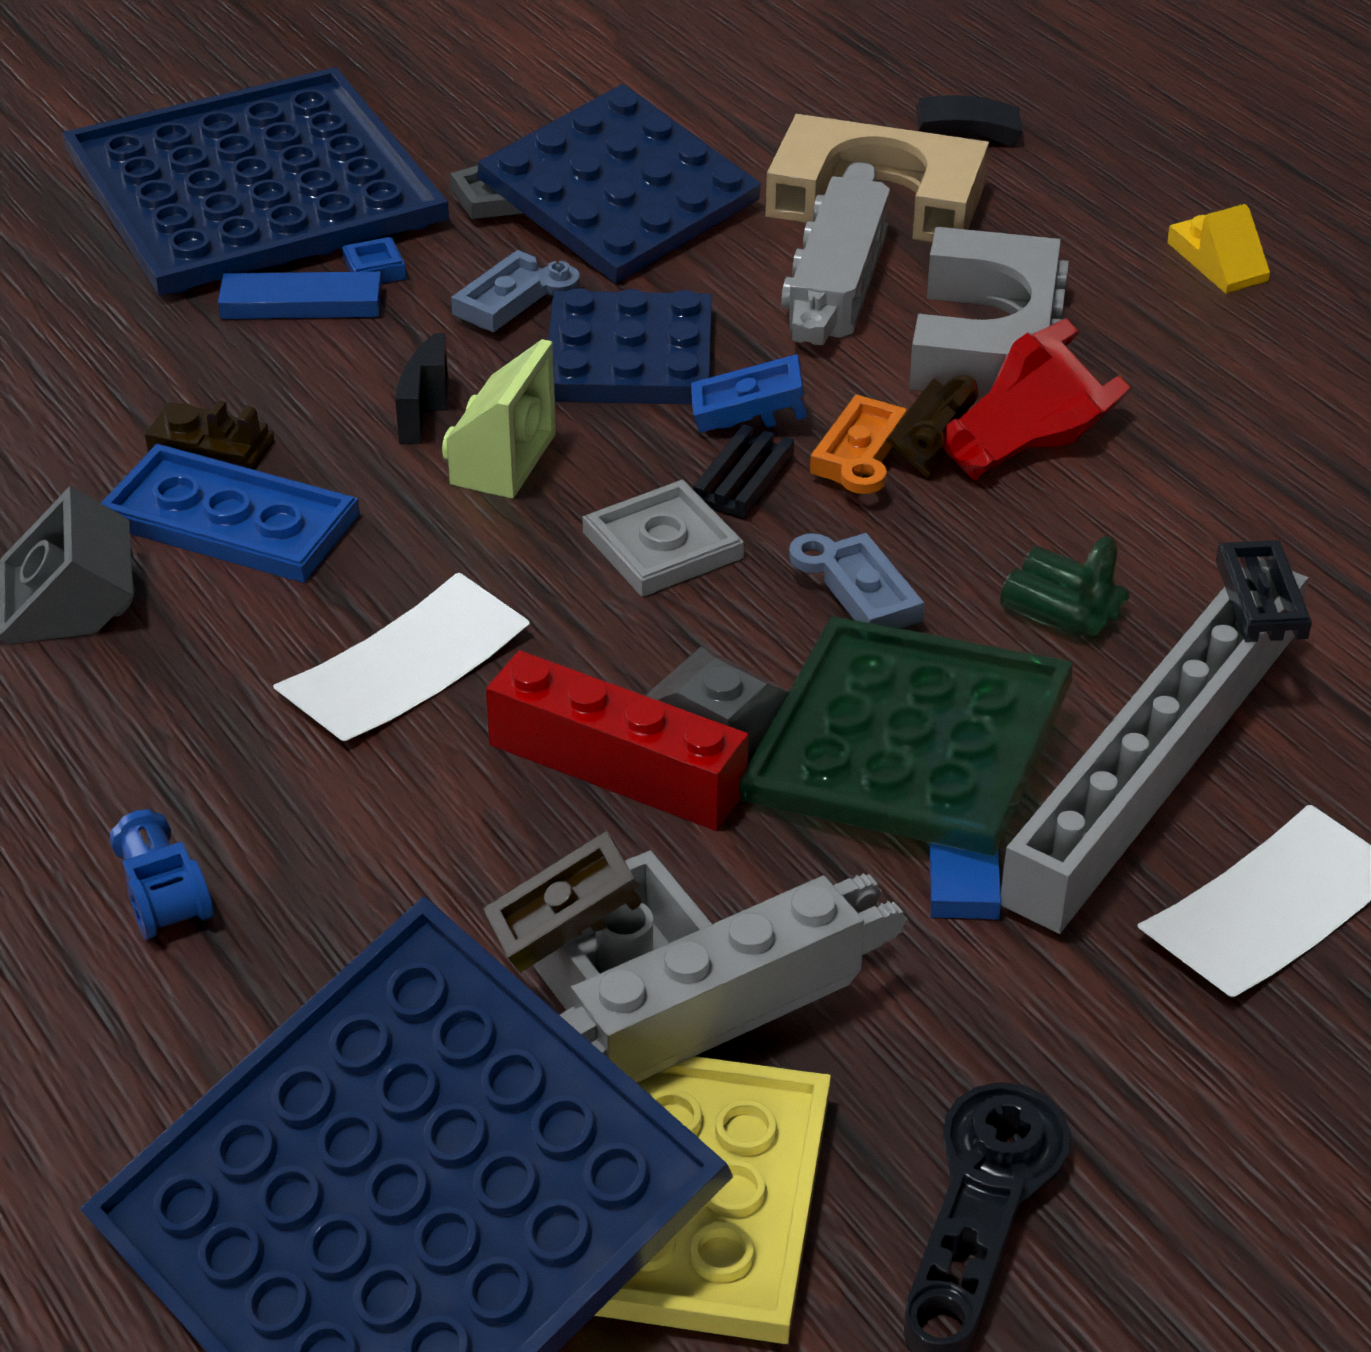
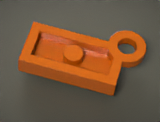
M856 394L811 454L810 474L833 480L854 493L870 494L881 490L885 486L887 477L886 467L881 462L892 448V445L885 439L908 409Z

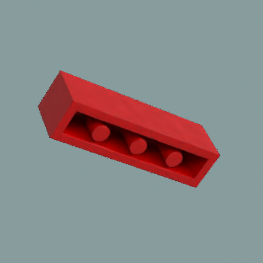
M521 650L512 657L486 687L489 745L714 831L720 828L747 791L748 733Z

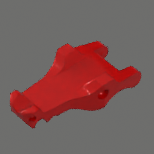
M1068 318L1033 334L1027 332L1013 342L990 392L960 419L956 418L946 425L943 432L945 442L942 447L973 480H978L991 467L995 469L1002 462L1028 447H1059L1075 443L1104 415L1115 408L1131 390L1132 387L1121 375H1118L1102 386L1066 347L1079 334V330Z

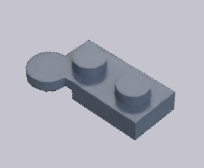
M516 250L451 297L452 315L494 333L545 294L553 295V291H568L579 288L580 273L565 261H559V264L553 261L542 269L537 267L536 257Z

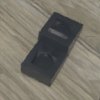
M944 95L920 98L916 105L918 131L967 138L971 131L1011 147L1015 146L1022 134L1019 107L1004 102L974 96Z
M434 333L415 351L401 374L395 397L399 444H422L424 411L447 410L449 374L446 333Z

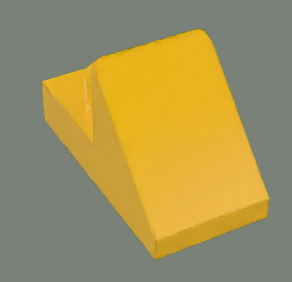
M1246 204L1207 215H1198L1193 219L1170 225L1167 243L1225 294L1269 281L1270 270L1250 209Z

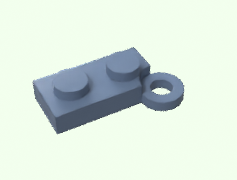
M811 533L801 535L790 543L789 560L791 564L798 570L808 573L824 572L823 581L868 638L923 622V600L867 533L837 542L824 535ZM815 550L822 554L819 556H809L804 552Z

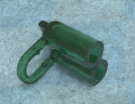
M1103 535L1092 548L1085 564L1040 546L1033 547L1027 555L1022 569L1015 568L1008 576L1001 592V607L1072 636H1082L1085 633L1096 636L1110 619L1117 621L1121 612L1120 606L1125 600L1128 601L1129 591L1116 585L1113 578L1118 555L1116 540L1108 535Z

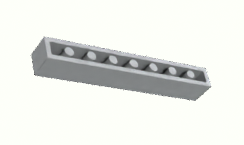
M1257 557L1262 571L1266 573L1269 580L1270 592L1278 613H1283L1285 611L1266 561ZM1241 566L1242 571H1243L1244 576H1245V579H1246V581H1247L1248 587H1249V589H1250L1251 595H1252V597H1253L1254 603H1255V605H1256L1258 614H1260L1259 609H1258V606H1257L1256 601H1255V598H1254V596H1253L1252 590H1251V588H1250L1249 582H1248V580H1247L1246 574H1245V572H1244L1243 566ZM1292 571L1304 600L1309 577ZM1224 587L1006 847L1000 895L1001 906L1060 934L1294 638L1293 631H1285L1284 638L1281 641H1270L1267 632H1260L1258 642H1245L1226 588Z

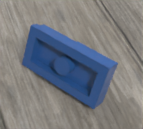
M798 354L691 383L693 416L699 433L716 428H730L739 422L753 419V416L760 414L766 427L776 426L774 411L787 407L793 408L797 420L806 417L804 385Z

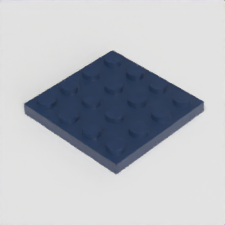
M625 84L617 86L478 161L477 178L615 284L759 200L762 185Z

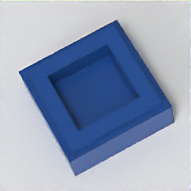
M392 237L354 243L342 247L343 262L348 272L381 271L382 284L406 280L405 263Z

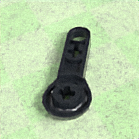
M998 1082L977 1086L957 1098L945 1116L943 1140L951 1182L906 1302L903 1335L911 1352H969L971 1350L1022 1202L1037 1189L1054 1179L1069 1155L1071 1131L1063 1112L1046 1095L1025 1085ZM1001 1127L1013 1128L1018 1131L1017 1134H1014L1012 1143L996 1139V1135L1001 1133ZM961 1248L975 1252L974 1258L967 1262L960 1287L949 1282L952 1257H956ZM941 1308L955 1313L963 1326L955 1335L940 1338L926 1333L920 1327L918 1319L930 1309Z

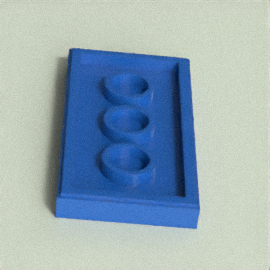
M156 444L101 502V504L129 519L130 534L302 583L308 579L360 515L358 498Z

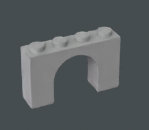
M935 227L930 252L926 299L986 305L998 308L1011 315L997 319L977 320L918 314L912 343L909 390L923 391L933 378L944 386L955 376L968 375L977 383L978 397H984L989 393L1013 342L1027 332L1033 334L1062 320L1069 261L1058 260L1061 239Z

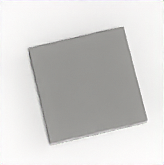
M684 480L582 516L583 533L641 597L744 558V541Z

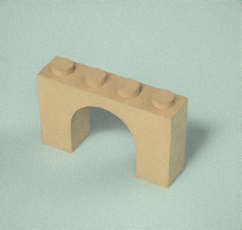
M795 114L767 171L765 217L804 223L813 221L816 197L818 194L825 195L831 177H843L849 165L865 162L874 165V168H876V180L898 183L916 193L912 239L933 242L935 227L969 230L985 186L989 142Z

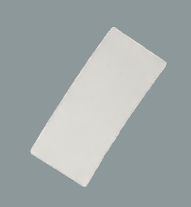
M456 573L417 606L368 639L319 666L274 684L273 688L337 738L347 741L393 720L443 691L490 658L529 625V620L463 574Z
M1307 805L1268 840L1222 875L1177 904L1139 923L1138 928L1228 996L1235 997L1272 976L1310 950L1371 901V845L1313 805Z

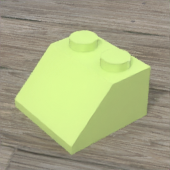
M542 339L492 374L478 395L471 396L465 413L455 427L451 426L447 430L443 440L442 455L445 460H448L450 485L511 499L515 497L556 435L552 341Z

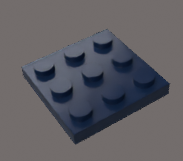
M582 288L568 291H553L548 341L553 342L555 402L692 404L691 383L709 378L712 294L695 293L689 290H681L674 293H648L635 289L623 290L621 292H592Z

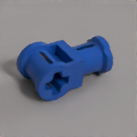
M149 809L134 811L123 816L117 826L111 830L109 841L116 856L125 859L122 863L128 896L137 924L145 940L155 938L157 930L195 916H198L202 921L211 919L214 916L210 894L196 860L190 859L182 841L170 844L171 828L165 816ZM141 829H144L148 835V844L146 845L139 833Z

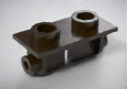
M968 375L955 376L943 386L933 378L885 439L926 478L932 474L947 453L942 447L945 442L943 432L946 425L956 418L960 419L978 399L976 381Z

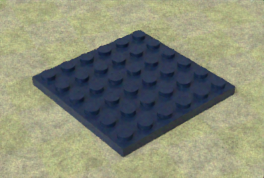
M337 67L62 132L66 152L159 296L167 293H182L194 286L222 280L223 273H247L266 267H281L292 260L315 254H330L345 245L381 239L384 236L410 229L421 230L433 223L449 219L448 201Z
M423 896L79 1209L207 1352H558L733 1178L728 1164L436 905Z

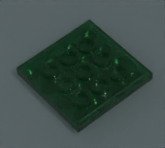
M831 616L739 781L741 801L995 856L1073 681L1072 661Z

